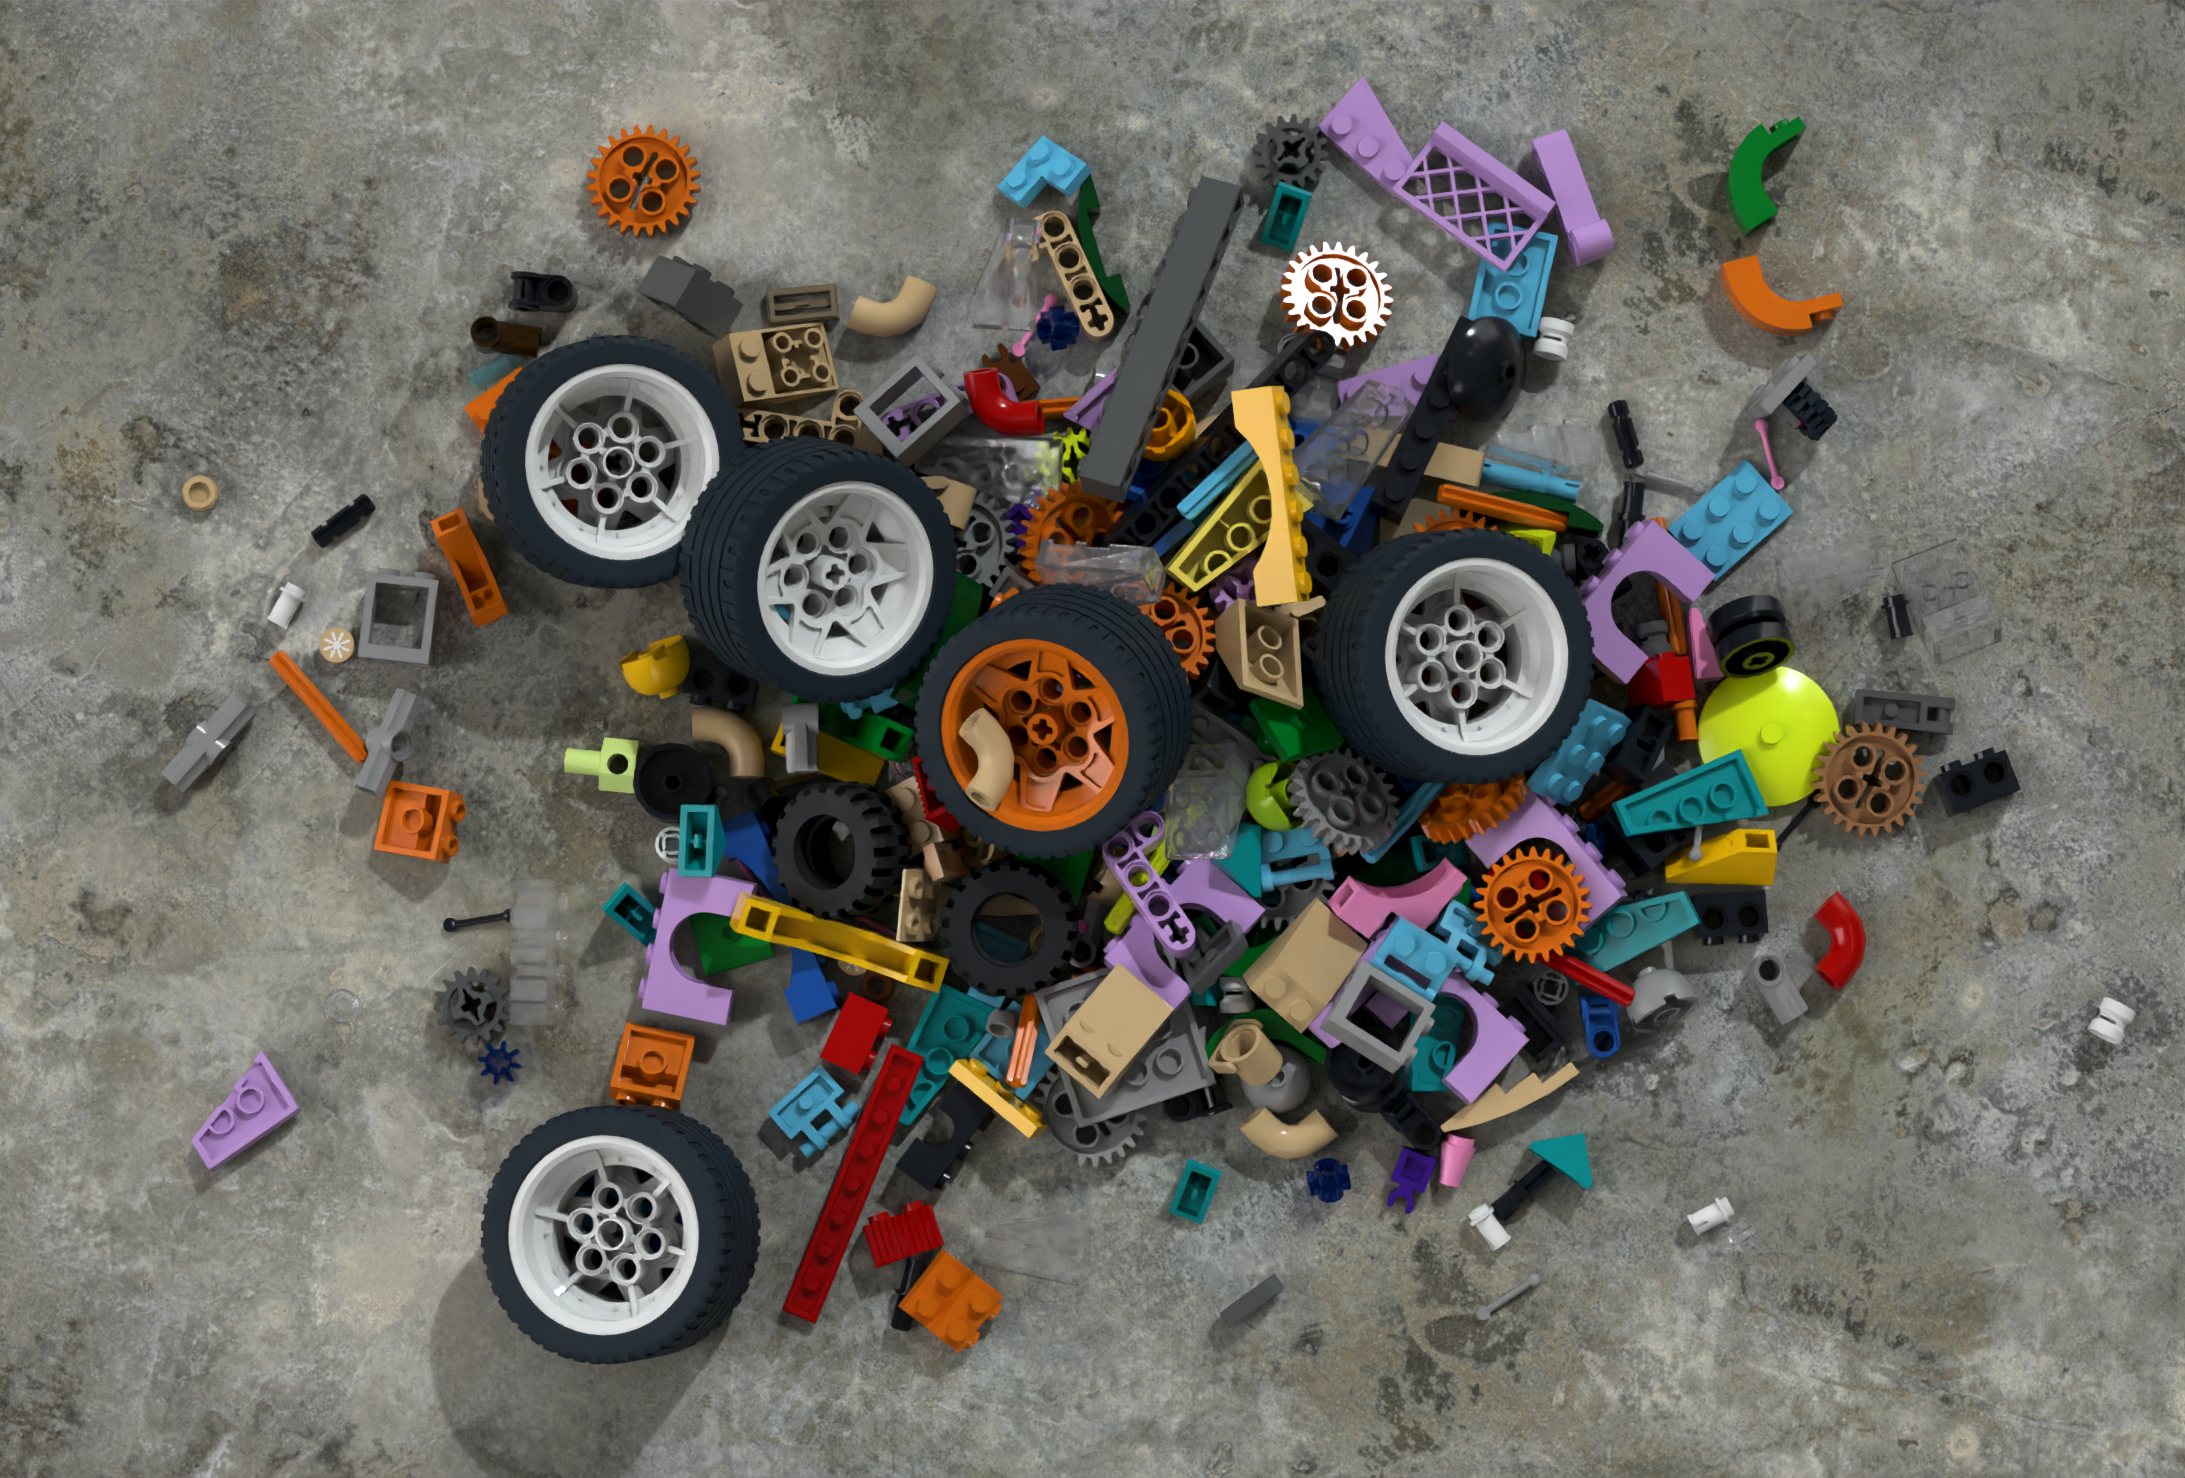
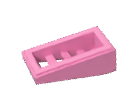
M1698 607L1690 608L1685 614L1693 683L1719 681L1724 676L1719 669L1715 650L1710 642L1703 618Z

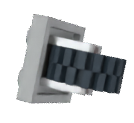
M1809 353L1799 357L1793 355L1788 360L1785 358L1772 371L1771 374L1775 378L1765 385L1761 384L1748 397L1751 404L1744 410L1754 420L1768 416L1773 412L1791 429H1799L1801 434L1807 435L1809 439L1818 441L1838 418L1834 414L1833 408L1828 406L1829 403L1823 400L1825 396L1806 377L1818 364Z

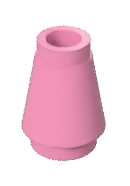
M1447 1132L1445 1140H1441L1439 1183L1452 1187L1460 1186V1182L1476 1151V1148L1473 1147L1474 1138L1459 1133Z

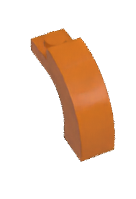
M1757 255L1725 262L1719 269L1724 291L1734 309L1755 327L1781 336L1806 335L1813 328L1811 319H1814L1815 323L1836 318L1835 313H1838L1843 307L1840 292L1805 301H1789L1777 296L1764 281Z
M460 507L430 521L436 539L456 577L476 628L484 624L494 623L501 616L508 614V605L464 508Z

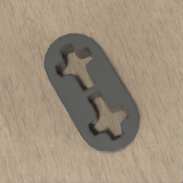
M1274 1273L1219 1314L1228 1327L1231 1328L1285 1287Z

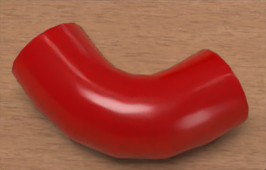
M982 368L963 373L965 390L971 408L987 427L1006 436L1031 437L1044 434L1045 421L1041 402L1039 400L1014 402L1008 399L1000 385L998 368Z
M1836 891L1812 915L1827 930L1831 939L1830 949L1814 966V969L1830 987L1836 991H1841L1851 981L1861 966L1867 940L1862 919L1852 905Z

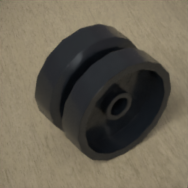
M1770 595L1741 597L1724 604L1709 616L1706 622V630L1710 642L1716 648L1715 657L1723 675L1731 678L1759 676L1775 670L1792 657L1795 651V644L1790 630L1785 625L1786 617L1782 605L1777 598Z
M666 743L653 747L642 756L634 771L633 788L638 802L651 817L664 824L680 825L681 805L711 804L714 798L715 780L711 768L698 751L685 744ZM672 777H677L680 781L676 789L667 787V783H672Z
M1361 1022L1354 1024L1396 1051L1401 1046L1389 1029L1377 1023ZM1343 1042L1334 1048H1327L1324 1062L1327 1077L1345 1102L1360 1112L1379 1113L1389 1110L1403 1100L1411 1087L1413 1077L1411 1064L1407 1068L1402 1065L1392 1074Z

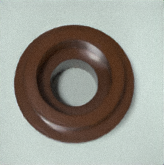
M871 970L864 974L860 982V991L863 997L876 1004L888 1002L896 990V983L893 978ZM875 980H881L885 984V989L881 993H874L871 989V985Z

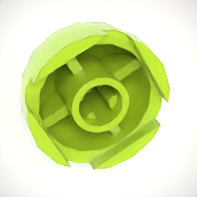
M1281 759L1267 762L1259 766L1248 779L1245 791L1246 808L1257 823L1266 829L1275 832L1300 828L1305 821L1303 817L1293 816L1298 806L1288 803V800L1293 795V793L1287 790V787L1292 782L1289 776L1298 764L1296 761L1283 764Z

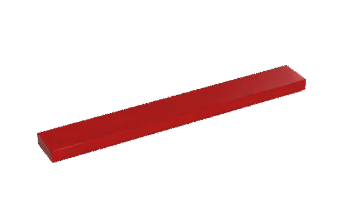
M893 1043L891 1044L784 1304L783 1311L814 1324L817 1323L925 1059L924 1056Z

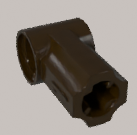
M482 316L473 322L470 334L473 345L479 352L483 354L500 353L538 359L542 328L497 321L490 316ZM484 328H491L497 332L496 338L489 343L480 341L477 336Z

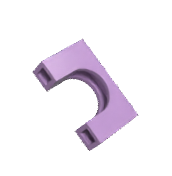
M1655 520L1636 521L1625 533L1624 537L1627 540L1619 550L1614 548L1604 558L1602 564L1605 567L1597 576L1592 575L1580 588L1582 593L1581 603L1587 609L1588 615L1586 617L1591 622L1592 631L1590 633L1591 637H1594L1595 647H1592V653L1595 654L1594 665L1616 684H1627L1649 658L1614 623L1611 614V600L1617 585L1628 575L1640 571L1657 579L1681 602L1694 603L1716 576Z
M1528 787L1529 793L1524 795L1526 801L1517 804L1519 807L1518 811L1508 813L1510 817L1508 820H1499L1497 828L1488 827L1484 835H1480L1477 832L1471 840H1466L1465 842L1487 869L1492 868V863L1499 865L1504 861V854L1510 856L1522 844L1533 838H1546L1559 844L1568 854L1571 863L1576 865L1573 877L1577 875H1584L1585 877L1584 882L1578 887L1589 888L1591 894L1582 898V901L1592 904V909L1582 911L1583 915L1590 918V923H1580L1578 926L1585 932L1628 896L1623 890L1626 884L1615 870L1611 869L1608 872L1602 865L1600 860L1603 856L1591 842L1585 844L1576 834L1580 831L1579 827L1567 814L1563 817L1554 807L1557 803L1556 800L1550 796L1544 797L1534 793ZM1558 903L1548 911V916L1553 921H1561L1566 917L1568 909L1566 905ZM1573 935L1571 939L1574 942L1579 936ZM1564 944L1563 946H1561L1562 950H1564L1568 946Z
M1202 853L1195 860L1189 856L1179 866L1176 873L1180 876L1171 886L1166 882L1164 883L1182 910L1193 909L1204 912L1222 927L1231 919L1241 926L1245 936L1261 920L1265 913V909ZM1155 902L1149 908V911L1155 916H1163L1169 911V907L1164 902ZM1138 911L1128 922L1131 929L1123 938L1116 935L1104 948L1103 951L1107 955L1104 957L1103 964L1112 971L1120 962L1170 1004L1175 1010L1168 1017V1021L1192 995V990H1190L1186 982L1160 959L1155 948L1154 933Z
M678 866L670 867L669 873H663L659 893L664 894L662 908H656L652 928L657 929L655 943H649L645 963L650 964L648 978H642L638 992V998L643 999L642 1008L725 1026L730 1023L737 988L698 980L690 976L677 961L674 941L680 925L695 913L710 912L732 917L740 891L756 895L758 883L715 874L714 878L678 877Z
M1403 964L1398 969L1424 987L1430 981L1429 978L1406 964ZM1456 968L1455 970L1452 969L1437 994L1451 996L1465 1006L1472 1019L1473 1038L1465 1054L1440 1081L1468 1105L1482 1093L1529 1039L1523 1034L1526 1029L1518 1020L1512 1016L1506 1019L1497 1010L1500 1006L1498 1002L1486 992L1480 995L1471 986L1473 981L1464 977V972ZM1377 990L1361 1007L1376 1022L1389 1030H1392L1409 1011Z

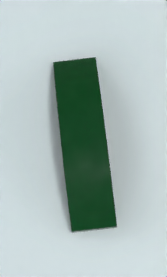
M1090 174L1081 184L1078 197V230L1081 247L1105 298L1122 315L1130 314V304L1121 274L1106 276L1089 217L1100 214V204Z
M1526 491L1489 493V495L1565 513L1568 516V522L1564 533L1599 539L1603 532L1604 524L1596 517L1563 499ZM1461 509L1460 516L1464 517L1468 511ZM1473 512V519H1480L1484 516L1486 521L1495 522V517Z
M956 571L958 585H955L954 590L957 591L955 601H952L951 607L953 609L950 617L947 616V625L944 632H940V639L936 646H932L928 657L920 661L921 665L915 671L909 672L910 675L903 681L899 680L890 695V698L915 711L916 700L919 699V687L924 682L922 680L926 670L930 668L929 664L932 659L938 655V651L952 636L975 621L978 616L984 586Z

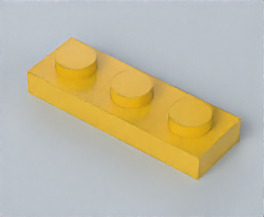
M966 1058L954 1062L948 1072L1028 1138L1042 1136L1049 1124L1041 1119L1043 1114L1040 1110L1030 1103L1023 1104L1014 1096L1015 1090L1001 1080L996 1081L987 1074L989 1069L979 1060Z

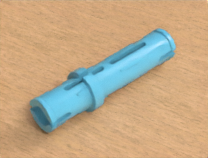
M1488 460L1484 462L1480 479L1481 482L1492 483L1515 490L1550 495L1576 504L1581 483L1552 476L1550 472L1544 470L1543 473L1533 472Z

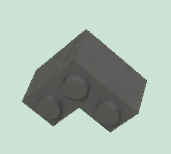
M658 255L637 289L639 293L658 307L679 315L702 333L719 340L726 335L743 307V304L733 297L735 291L720 281L714 283L709 279L712 274L696 263L691 265L678 256H674L671 260Z

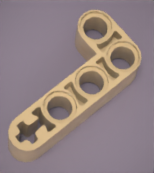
M1053 210L1012 228L1007 234L1006 239L1009 256L1016 262L1026 263L1047 254L1086 338L1095 343L1108 340L1114 330L1113 314L1067 216L1060 211ZM1053 222L1061 224L1064 227L1063 233L1057 237L1047 235L1044 230L1048 224ZM1018 237H1027L1031 240L1032 246L1027 251H1018L1013 247V242ZM1065 254H1073L1079 259V262L1074 268L1068 269L1061 266L1059 263L1060 258ZM1086 285L1094 293L1089 299L1080 300L1076 298L1074 291L1077 287ZM1094 307L1098 320L1100 322L1106 320L1104 322V330L1099 331L1097 327L1090 328L1092 326V315L1089 310Z
M845 390L837 395L833 405L831 422L742 407L734 408V412L738 413L740 419H744L747 426L757 428L756 421H760L758 425L759 437H755L754 429L743 428L745 435L743 438L744 444L751 447L761 442L767 443L769 440L766 436L767 428L772 424H780L785 430L784 434L780 437L782 439L783 436H798L808 429H813L819 433V437L836 441L842 435H849L854 439L852 447L858 448L864 426L856 415L846 416L841 412L842 405L847 401H856L859 404L864 401L863 396L854 390Z

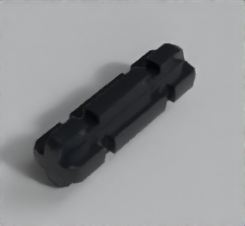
M1625 400L1614 401L1608 405L1607 409L1610 419H1614L1612 425L1619 449L1624 452L1622 459L1625 468L1633 469L1643 465L1644 458L1641 449L1638 450L1637 448L1639 442L1632 418H1628L1630 412L1627 402Z
M361 494L353 500L354 504L352 506L348 504L326 520L327 524L325 526L320 525L311 532V536L318 546L325 548L334 541V536H341L360 522L361 516L364 515L366 517L372 513L376 507L366 494Z

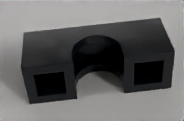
M960 1081L956 1083L938 1107L953 1121L954 1133L950 1141L945 1145L933 1147L916 1137L895 1165L929 1192L934 1187L939 1190L944 1187L953 1174L948 1170L956 1158L960 1161L965 1159L975 1145L970 1139L978 1129L984 1133L996 1117L991 1112L993 1108Z

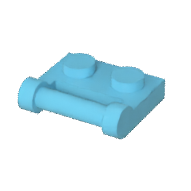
M1261 827V882L1263 892L1273 891L1275 886L1323 878L1324 881L1335 879L1329 846L1323 847L1324 838L1319 836L1316 839H1312L1313 829L1311 827L1305 829L1300 827L1279 832ZM1319 854L1320 864L1271 873L1270 863Z
M1400 915L1370 959L1369 964L1429 1002H1432L1438 990L1461 958V953ZM1390 954L1429 978L1430 981L1426 987L1384 962L1387 956Z

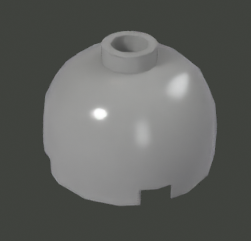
M1652 966L1643 969L1636 975L1637 980L1630 986L1635 991V996L1631 1005L1626 1007L1629 1020L1635 1032L1650 1033L1657 1031L1654 1024L1667 1020L1668 1027L1688 1016L1696 1009L1697 1004L1695 1001H1699V998L1687 977L1680 972L1667 968L1657 970L1656 967Z
M1273 1043L1282 1054L1283 1059L1282 1066L1277 1075L1261 1086H1250L1241 1078L1240 1084L1244 1096L1254 1107H1266L1273 1114H1282L1294 1110L1305 1100L1311 1088V1071L1306 1058L1298 1049L1285 1043Z

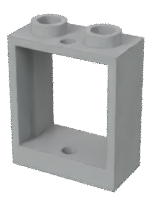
M917 354L853 410L861 423L894 459L907 468L969 415V412L962 404L966 400L963 393L953 383L947 387L941 380L945 375L932 360L925 363ZM924 376L947 402L901 442L879 419L878 415Z
M379 568L378 573L368 572L357 657L362 661L433 669L443 584L439 580H435L434 574L426 572H414L413 577L399 576V570L390 568ZM379 585L428 590L421 649L372 644Z
M1362 960L1352 970L1322 1022L1320 1029L1394 1074L1402 1065L1407 1068L1418 1052L1414 1044L1419 1036L1425 1038L1433 1026L1435 1020L1430 1016L1436 1005ZM1365 984H1368L1417 1015L1398 1051L1346 1020Z

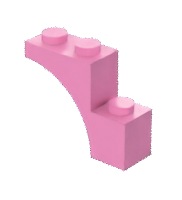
M1444 858L1438 866L1423 877L1398 886H1373L1360 882L1349 875L1328 900L1327 904L1339 918L1368 939L1375 931L1383 927L1391 911L1425 930L1438 919L1440 911L1449 900L1458 895L1467 877L1447 858Z

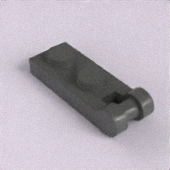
M1857 689L1855 692L1853 726H1859L1860 721H1865L1869 727H1872L1874 722L1878 721L1882 723L1883 729L1891 725L1896 727V730L1953 735V724L1950 723L1951 711L1955 710V699ZM1928 708L1937 710L1936 721L1927 720Z

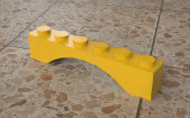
M1266 386L1231 391L1235 428L1248 440L1259 456L1267 475L1271 493L1272 517L1269 536L1262 556L1253 570L1257 607L1310 601L1309 593L1312 591V580L1310 574L1306 572L1304 558L1307 556L1308 546L1305 537L1302 536L1300 521L1303 520V507L1300 500H1297L1296 486L1299 483V473L1297 466L1293 464L1291 451L1294 449L1295 439L1292 429L1288 426L1287 414L1290 412L1289 396L1284 392V386Z
M743 891L739 893L729 923L735 932L767 942L791 946L835 958L939 993L949 963V958L946 959V956L940 951L910 942H898L894 937L838 920L819 919L814 913H807L799 908Z

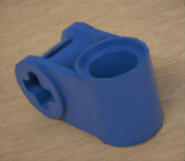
M1579 993V1013L1583 1025L1586 1051L1590 1057L1596 1060L1609 1059L1617 1052L1620 1046L1618 1003L1603 995L1586 996L1585 993ZM1606 1006V1007H1602V1008H1591V1007ZM1595 1035H1607L1612 1042L1611 1049L1607 1052L1597 1050L1593 1044Z

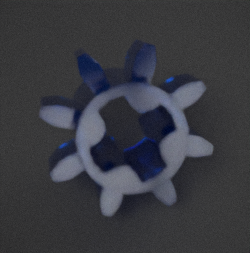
M1064 305L1049 307V311L1040 313L1041 318L1037 321L1036 332L1042 344L1051 343L1052 351L1066 349L1067 345L1076 343L1075 338L1079 334L1080 323L1073 311L1065 312Z
M507 1041L501 1042L500 1049H495L494 1046L488 1043L486 1045L489 1051L487 1056H481L477 1059L485 1063L486 1069L481 1072V1076L485 1077L493 1074L495 1085L500 1084L501 1077H506L510 1082H514L513 1071L515 1069H523L524 1067L516 1063L515 1057L521 1051L515 1049L508 1052ZM501 1053H504V1059L509 1061L508 1068L502 1067L500 1073H497L498 1068L492 1065V1061L494 1058L499 1059Z
M1334 1158L1320 1159L1314 1164V1171H1306L1310 1196L1317 1195L1318 1199L1322 1202H1336L1344 1196V1190L1352 1188L1347 1164L1340 1166L1339 1161Z

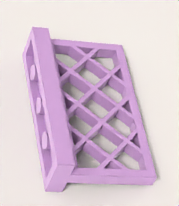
M1443 121L1434 131L1433 137L1391 190V193L1504 274L1540 227L1548 221L1556 206L1554 200ZM1433 149L1446 157L1448 168L1428 170L1426 158ZM1452 162H1454L1459 167H1453ZM1422 164L1423 171L1416 172ZM1468 172L1474 177L1475 189L1456 190L1454 174ZM1449 175L1452 192L1432 194L1429 177ZM1424 178L1427 195L1413 197L1403 189L1409 180ZM1481 183H1483L1487 187L1481 188ZM1497 193L1503 198L1504 209L1485 211L1482 194ZM1477 195L1480 212L1460 215L1458 197ZM1453 198L1455 215L1441 217L1435 212L1433 201ZM1422 202H1428L1429 207H1427ZM1509 203H1511V204L1514 205L1515 207H1514V208H1510V207H1509ZM1525 213L1535 221L1529 230L1513 232L1511 215ZM1506 215L1508 233L1489 235L1486 218ZM1481 219L1484 236L1469 237L1463 233L1462 221ZM1451 222H1456L1457 227L1452 225ZM1521 237H1522V239H1521V240L1519 241V243L1516 245V244H1515V238H1521ZM1509 239L1511 253L1505 261H1502L1492 253L1490 242ZM1485 242V247H1486V248H1484V247H1483L1482 245H1480L1479 243Z

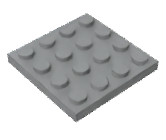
M1165 949L1158 950L1157 953L1160 959L1181 978L1175 958ZM1108 967L1042 988L1034 993L1050 1043H1052L1066 1023L1111 972ZM1188 999L1168 1021L1164 1022L1114 1088L1102 1098L1098 1099L1058 1065L1079 1129L1216 1084L1212 1069L1208 1065L1209 1060Z

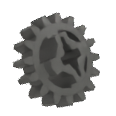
M1292 114L1290 122H1285L1280 115L1277 117V126L1274 127L1269 122L1265 124L1267 135L1263 133L1257 134L1256 140L1262 146H1254L1253 154L1261 156V158L1254 161L1255 168L1264 167L1261 179L1266 180L1272 177V188L1276 189L1279 181L1289 185L1297 184L1298 188L1304 190L1305 180L1312 184L1317 182L1315 171L1318 173L1325 172L1326 166L1320 161L1328 160L1329 152L1321 149L1327 146L1328 140L1327 138L1318 139L1321 128L1317 126L1311 130L1309 128V118H1305L1301 124L1297 123L1296 114ZM1285 132H1297L1300 135H1287ZM1270 142L1277 151V154L1272 157L1271 161H1269L1267 154ZM1311 145L1314 149L1312 164L1309 163V159L1305 156V152L1309 150ZM1285 148L1290 151L1295 148L1298 149L1296 159L1293 156L1284 157ZM1284 170L1295 171L1297 174L1288 175L1283 174L1281 172H1283Z
M473 967L468 968L467 976H463L458 970L455 971L456 981L451 982L444 979L442 982L447 987L446 992H436L435 994L443 999L442 1004L434 1006L435 1011L443 1012V1016L437 1020L438 1025L448 1024L449 1027L445 1034L451 1037L458 1032V1042L463 1044L468 1036L471 1037L473 1045H479L480 1036H483L488 1042L493 1041L491 1032L495 1030L503 1033L504 1029L500 1025L501 1020L510 1021L512 1018L504 1013L505 1008L513 1006L512 1001L504 1000L503 997L510 992L509 988H498L502 978L495 976L489 980V970L483 969L479 976L476 975L475 968ZM471 983H483L491 990L483 993L476 992ZM458 991L459 998L457 1004L450 1008L451 999L454 993ZM468 995L474 1000L482 1002L477 1007L479 1017L470 1011H466L465 1008L470 1005ZM497 1004L495 1016L490 1022L488 1019L490 1008ZM465 1019L471 1020L477 1030L464 1029L456 1022H461Z

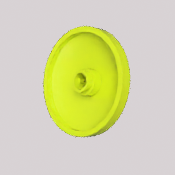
M1780 666L1759 676L1749 678L1728 677L1721 682L1709 695L1701 709L1697 723L1699 741H1696L1702 765L1741 749L1766 807H1780L1797 802L1817 789L1810 786L1811 782L1819 780V775L1811 772V768L1821 767L1822 764L1815 757V754L1826 755L1828 751L1822 743L1825 741L1834 745L1836 741L1833 732L1840 733L1835 709L1825 692L1804 674Z

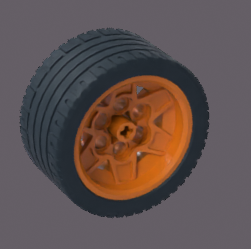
M1050 583L1041 585L1038 588L1035 586L1007 598L961 629L941 647L938 655L932 659L929 664L930 668L926 670L922 680L924 682L919 687V699L916 700L915 705L917 714L914 716V726L916 727L914 734L915 742H918L919 746L917 747L918 757L922 759L921 767L924 774L927 773V781L930 787L936 791L935 796L939 802L944 803L946 811L950 815L953 814L956 817L955 820L962 827L966 826L969 833L975 837L977 835L981 837V841L988 845H996L995 848L1004 852L1008 850L1013 855H1026V858L1036 859L1041 857L1042 859H1052L1057 857L1059 859L1066 858L1069 855H1079L1085 851L1097 848L1100 844H1104L1117 835L1159 799L1169 788V785L1174 782L1178 775L1177 772L1181 770L1185 762L1183 758L1188 754L1190 748L1188 743L1192 740L1193 730H1191V726L1194 725V715L1192 714L1194 706L1193 699L1190 698L1192 693L1190 683H1187L1186 678L1188 675L1185 667L1181 666L1180 662L1182 660L1178 652H1174V645L1170 639H1166L1163 635V630L1152 623L1154 620L1147 614L1143 615L1140 612L1141 609L1134 604H1128V600L1120 596L1115 597L1112 592L1107 590L1100 591L1098 587L1090 585L1083 587V584L1072 583L1071 585L1067 583L1052 585ZM1032 660L1029 678H1024L1009 671L1017 664ZM1072 668L1082 673L1095 687L1078 688L1079 679ZM1052 679H1056L1062 684L1063 692H1059L1054 688ZM1021 691H1025L1030 695L1032 704H1028L1023 700ZM1080 702H1085L1090 707L1091 715H1087L1082 711ZM980 708H984L994 718V713L998 714L999 719L997 721L1009 736L1015 756L1012 782L1005 797L994 811H988L976 805L965 793V788L977 772L979 760L974 749L959 735V730L965 720ZM1111 724L1112 735L1108 752L1103 745L1104 737L1101 729ZM1018 725L1027 730L1028 739L1021 736L1018 731ZM1077 737H1081L1087 742L1088 750L1080 747ZM1046 748L1051 749L1055 753L1057 761H1053L1047 756ZM1066 772L1080 780L1078 782L1063 783Z

